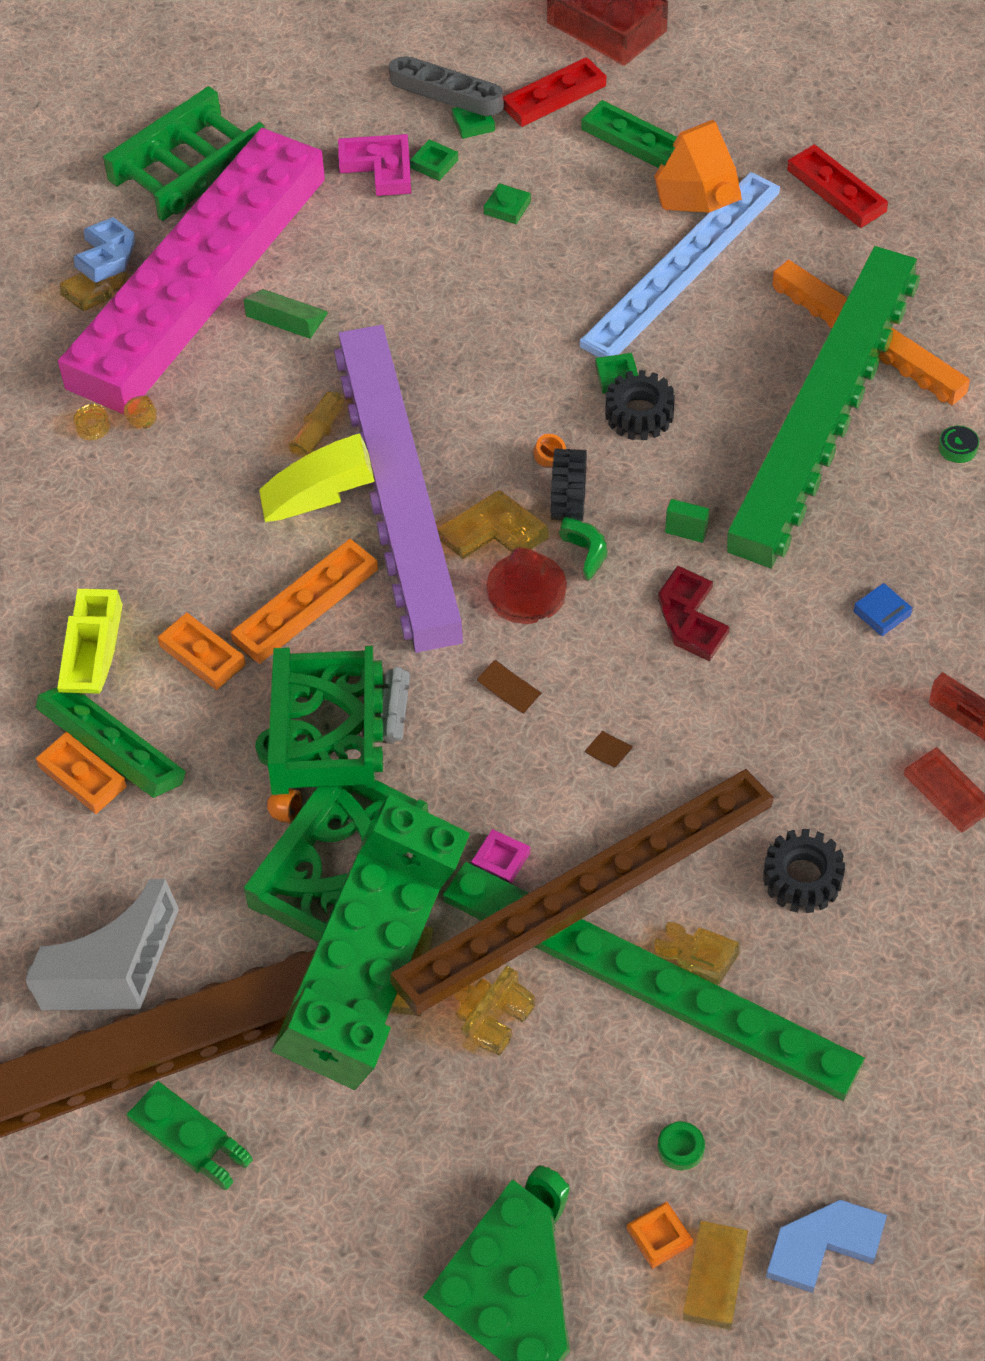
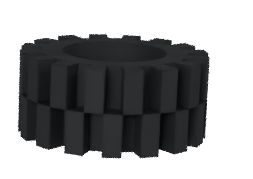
M639 370V376H634L633 372L629 371L626 372L625 380L619 375L615 378V384H609L608 392H606L605 416L610 428L616 427L618 435L622 436L625 432H628V439L634 440L635 434L641 435V440H648V433H651L656 438L660 436V429L664 432L669 429V423H672L674 419V389L672 385L668 386V380L664 377L658 381L657 373L652 372L650 377L645 376L646 370ZM633 400H645L651 402L654 407L644 411H637L628 408L626 404Z
M554 450L551 481V520H563L564 517L583 521L587 450Z
M802 829L800 837L796 836L795 830L787 831L786 840L781 835L775 839L774 846L770 844L767 850L763 871L764 886L768 885L767 893L771 898L774 896L778 897L777 904L781 907H784L786 903H790V911L798 913L799 906H804L806 913H814L816 905L819 906L820 910L828 907V901L834 902L838 897V892L841 891L845 872L844 855L841 849L835 851L836 842L833 839L824 843L825 834L817 831L815 838L809 837L810 829ZM808 860L819 868L821 876L813 882H800L788 875L787 867L794 861Z

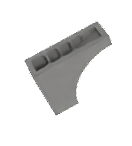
M149 879L136 901L117 919L96 932L74 941L40 946L33 964L28 968L26 983L41 1010L141 1008L179 911L166 879Z

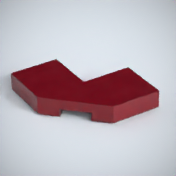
M677 565L658 593V602L675 646L711 661L729 634L730 626L697 611L713 588V581Z

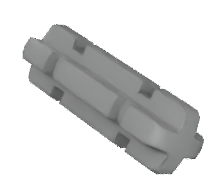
M394 667V669L388 670L385 676L383 713H381L380 717L383 719V740L390 744L401 741L404 733V723L401 722H405L408 690L405 689H409L410 674L408 671L402 670V667Z

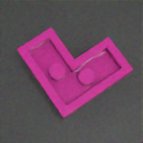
M408 134L338 138L340 173L375 171L376 196L412 194Z

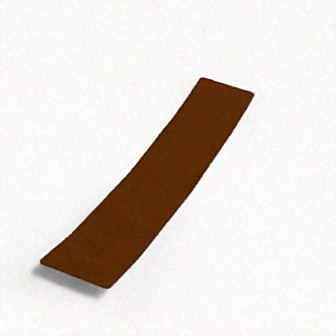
M494 660L477 678L479 683L523 714L542 694L497 660ZM602 730L584 752L615 768L633 746Z

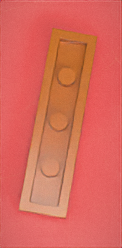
M348 539L231 631L232 641L258 664H261L273 654V648H281L378 571V561L352 539Z

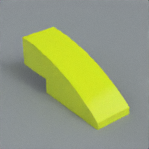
M358 433L335 441L311 452L286 467L261 487L259 491L265 522L283 520L340 503L339 492L374 482L369 453L361 434Z
M77 589L73 616L68 617L57 687L59 692L101 693L113 659L123 606L118 590Z

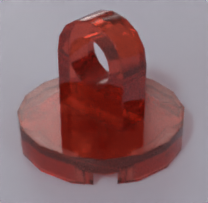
M521 547L515 548L508 557L496 563L489 572L486 591L488 600L499 616L514 623L532 624L547 616L550 618L559 611L565 603L567 582L564 571L554 560L531 549Z

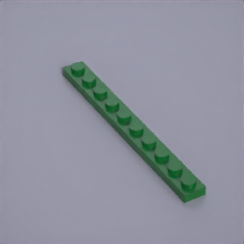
M465 862L443 894V899L445 903L482 921L529 894V892ZM580 919L534 946L842 1101L845 1100L864 1064L865 1057L584 919Z

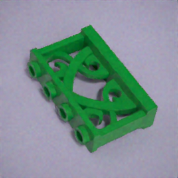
M373 645L365 646V650L293 654L290 652V647L273 648L268 771L272 795L289 794V788L366 785L367 789H375V773L383 772L384 770L382 746L375 747V743L383 742L382 717H375V714L383 713L382 688H375V685H383L382 660H374ZM349 676L361 677L357 684L347 683ZM334 677H340L335 684L331 682ZM364 695V704L357 697ZM299 697H305L308 699V701L300 703L297 702L296 699ZM324 699L337 705L349 715V718L339 727L323 737L320 731L310 723L292 720V718H299L312 713L322 704ZM363 728L364 738L357 736L363 730ZM299 735H307L313 741L309 743L307 736L302 741H296L294 738ZM355 749L361 755L358 759H348V754L345 752ZM335 752L336 756L340 759L332 760L329 754Z
M376 779L375 789H367L366 785L317 787L244 886L248 908L261 915L265 914L319 942L327 922H322L313 917L311 913L312 901L314 898H321L322 909L327 914L328 906L336 903L348 873L322 878V862L318 852L313 847L317 840L337 842L352 836L355 832H358L362 842L371 822L370 819L376 815L389 794L428 812V803L421 799L416 800ZM353 791L375 803L364 810L351 793ZM333 818L341 820V827L349 819L351 820L348 825L338 830H332L328 827ZM301 862H309L313 865L310 879H306L308 876L307 870L304 872L296 871ZM281 894L302 898L301 910L278 899L276 896Z

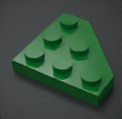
M512 1179L423 1298L501 1361H564L570 1352L563 1306L564 1296L560 1264L557 1258L553 1211Z

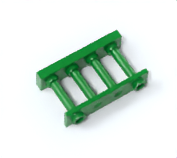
M207 86L104 155L103 160L107 179L116 187L127 180L133 179L154 195L158 218L164 221L171 215L182 212L187 204L205 193L261 128H265V126L259 121L245 132L221 116L218 92ZM206 126H212L232 141L218 150L196 133ZM180 144H187L204 156L205 159L194 167H190L170 151ZM153 162H161L179 175V177L165 186L143 169Z

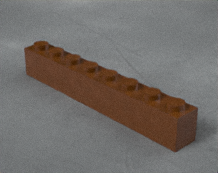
M315 949L309 952H295L282 962L268 967L251 968L238 978L224 983H210L202 987L197 993L180 999H166L153 1009L136 1015H122L116 1018L112 1024L92 1031H78L72 1034L68 1040L49 1047L38 1046L28 1050L21 1057L5 1063L0 1062V1138L277 1036Z

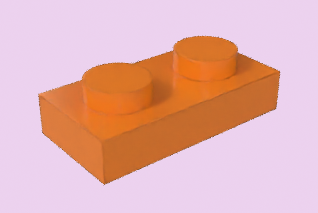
M187 612L157 637L159 646L216 691L246 665L243 654Z
M67 731L35 758L38 767L95 814L127 787L123 776Z

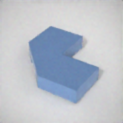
M114 217L86 227L84 229L85 240L95 248L75 255V268L95 283L126 271L135 245L134 232Z
M838 1200L781 1227L766 1278L813 1293L826 1249L873 1264L887 1215Z

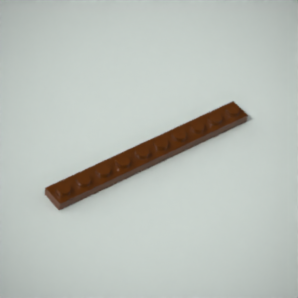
M744 769L393 971L390 983L417 1016L772 807L773 796L747 769Z

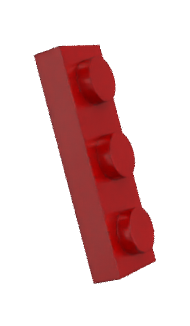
M585 57L504 96L503 109L521 127H524L606 87L607 75L588 57Z
M815 144L788 160L787 171L859 228L864 227L887 212L888 201Z

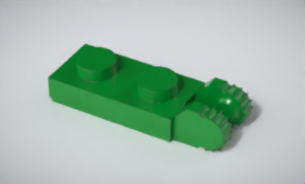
M159 1081L126 1114L132 1124L197 1174L199 1172L203 1173L224 1190H227L233 1184V1180L223 1167L218 1166V1164L211 1160L216 1152L220 1149L235 1164L241 1165L243 1168H247L253 1161L249 1152L234 1139L228 1137L223 1129Z

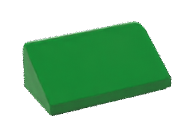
M265 289L248 295L243 301L246 317L311 339L328 314L326 310Z

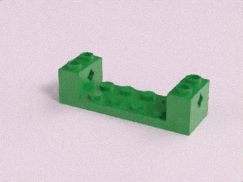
M391 794L388 795L369 824L271 1052L352 1090H356L374 1070L391 1029L385 1022L398 993L390 983L391 973L411 961L439 890L455 871L470 835L469 832ZM407 852H408V853H411V854H413V855H412V857L410 858V857L405 856V854H407Z

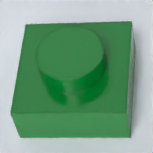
M499 183L484 205V215L517 224L531 202V193Z

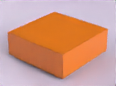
M667 1201L626 1225V1230L652 1269L693 1245V1239Z

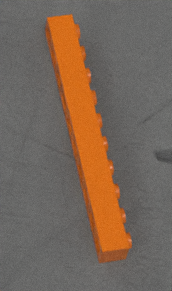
M789 259L773 272L772 286L778 293L786 294L794 304H801L809 310L812 316H819L826 321L830 328L833 327L847 297ZM894 328L891 329L893 330V336L890 346L886 352L880 351L878 355L884 364H891L899 370L903 377L912 378L921 389H928L936 395L939 401L947 402L952 406L968 392L970 378Z

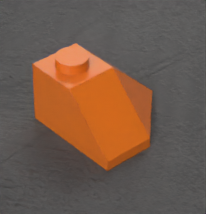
M712 119L680 132L673 143L675 149L665 165L661 164L654 175L659 202L662 208L665 210L710 213L742 200L736 167L716 122Z

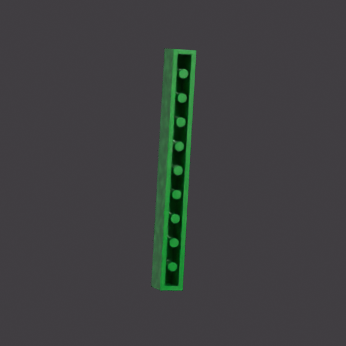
M874 245L727 532V553L771 569L778 556L784 558L787 554L792 539L790 532L793 526L799 527L807 509L805 502L809 495L812 497L816 495L822 479L820 472L823 466L829 467L833 461L836 452V444L834 443L838 436L843 438L846 435L851 421L849 413L852 407L859 408L865 393L863 385L866 379L873 380L879 365V358L877 357L880 351L886 352L893 336V330L891 329L894 323L900 325L907 307L905 301L908 296L913 298L918 289L920 276L915 274L917 258Z

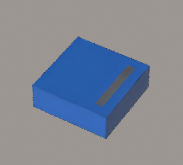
M883 583L856 602L853 612L879 635L884 636L911 616L913 607Z

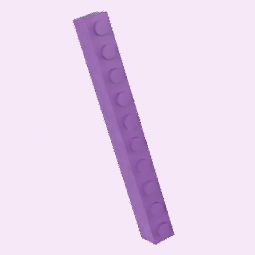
M383 325L339 332L340 348L334 349L336 366L338 371L345 370L346 376L341 377L344 398H352L353 404L348 405L351 427L359 426V433L369 453L374 482L366 485H374L375 491L369 492L373 515L381 514L382 521L376 522L381 546L388 544L390 552L384 553L388 576L396 575L398 582L392 584L396 608L404 607L406 614L400 616L404 640L412 639L415 653L463 644L462 621Z

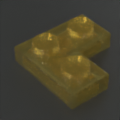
M497 490L437 529L440 541L462 559L494 539L519 558L550 538L546 524L501 490Z

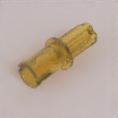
M336 391L326 392L313 412L305 415L303 419L304 425L288 446L293 454L303 458L314 451L323 436H329L332 431V423L345 406V400L340 396V393Z

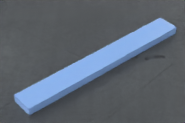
M752 172L745 176L739 182L742 200L708 213L580 339V347L597 357L620 354L779 194L780 186Z

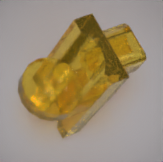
M506 966L492 986L487 980L481 978L475 987L468 985L455 993L456 999L461 1004L455 1015L465 1022L461 1027V1032L466 1037L462 1046L473 1053L478 1047L498 1056L503 1053L512 1038V1029L497 1020L503 1012H506L523 1022L535 1007V995L519 984L518 971Z

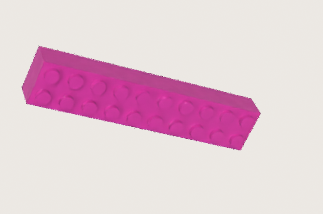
M261 128L60 357L58 364L65 389L127 416L323 183L325 175L322 150Z

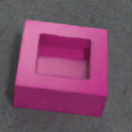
M492 829L471 861V864L512 884L530 855V846Z

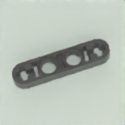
M409 56L395 58L389 63L390 81L395 87L484 116L495 115L504 108L503 89L497 84Z

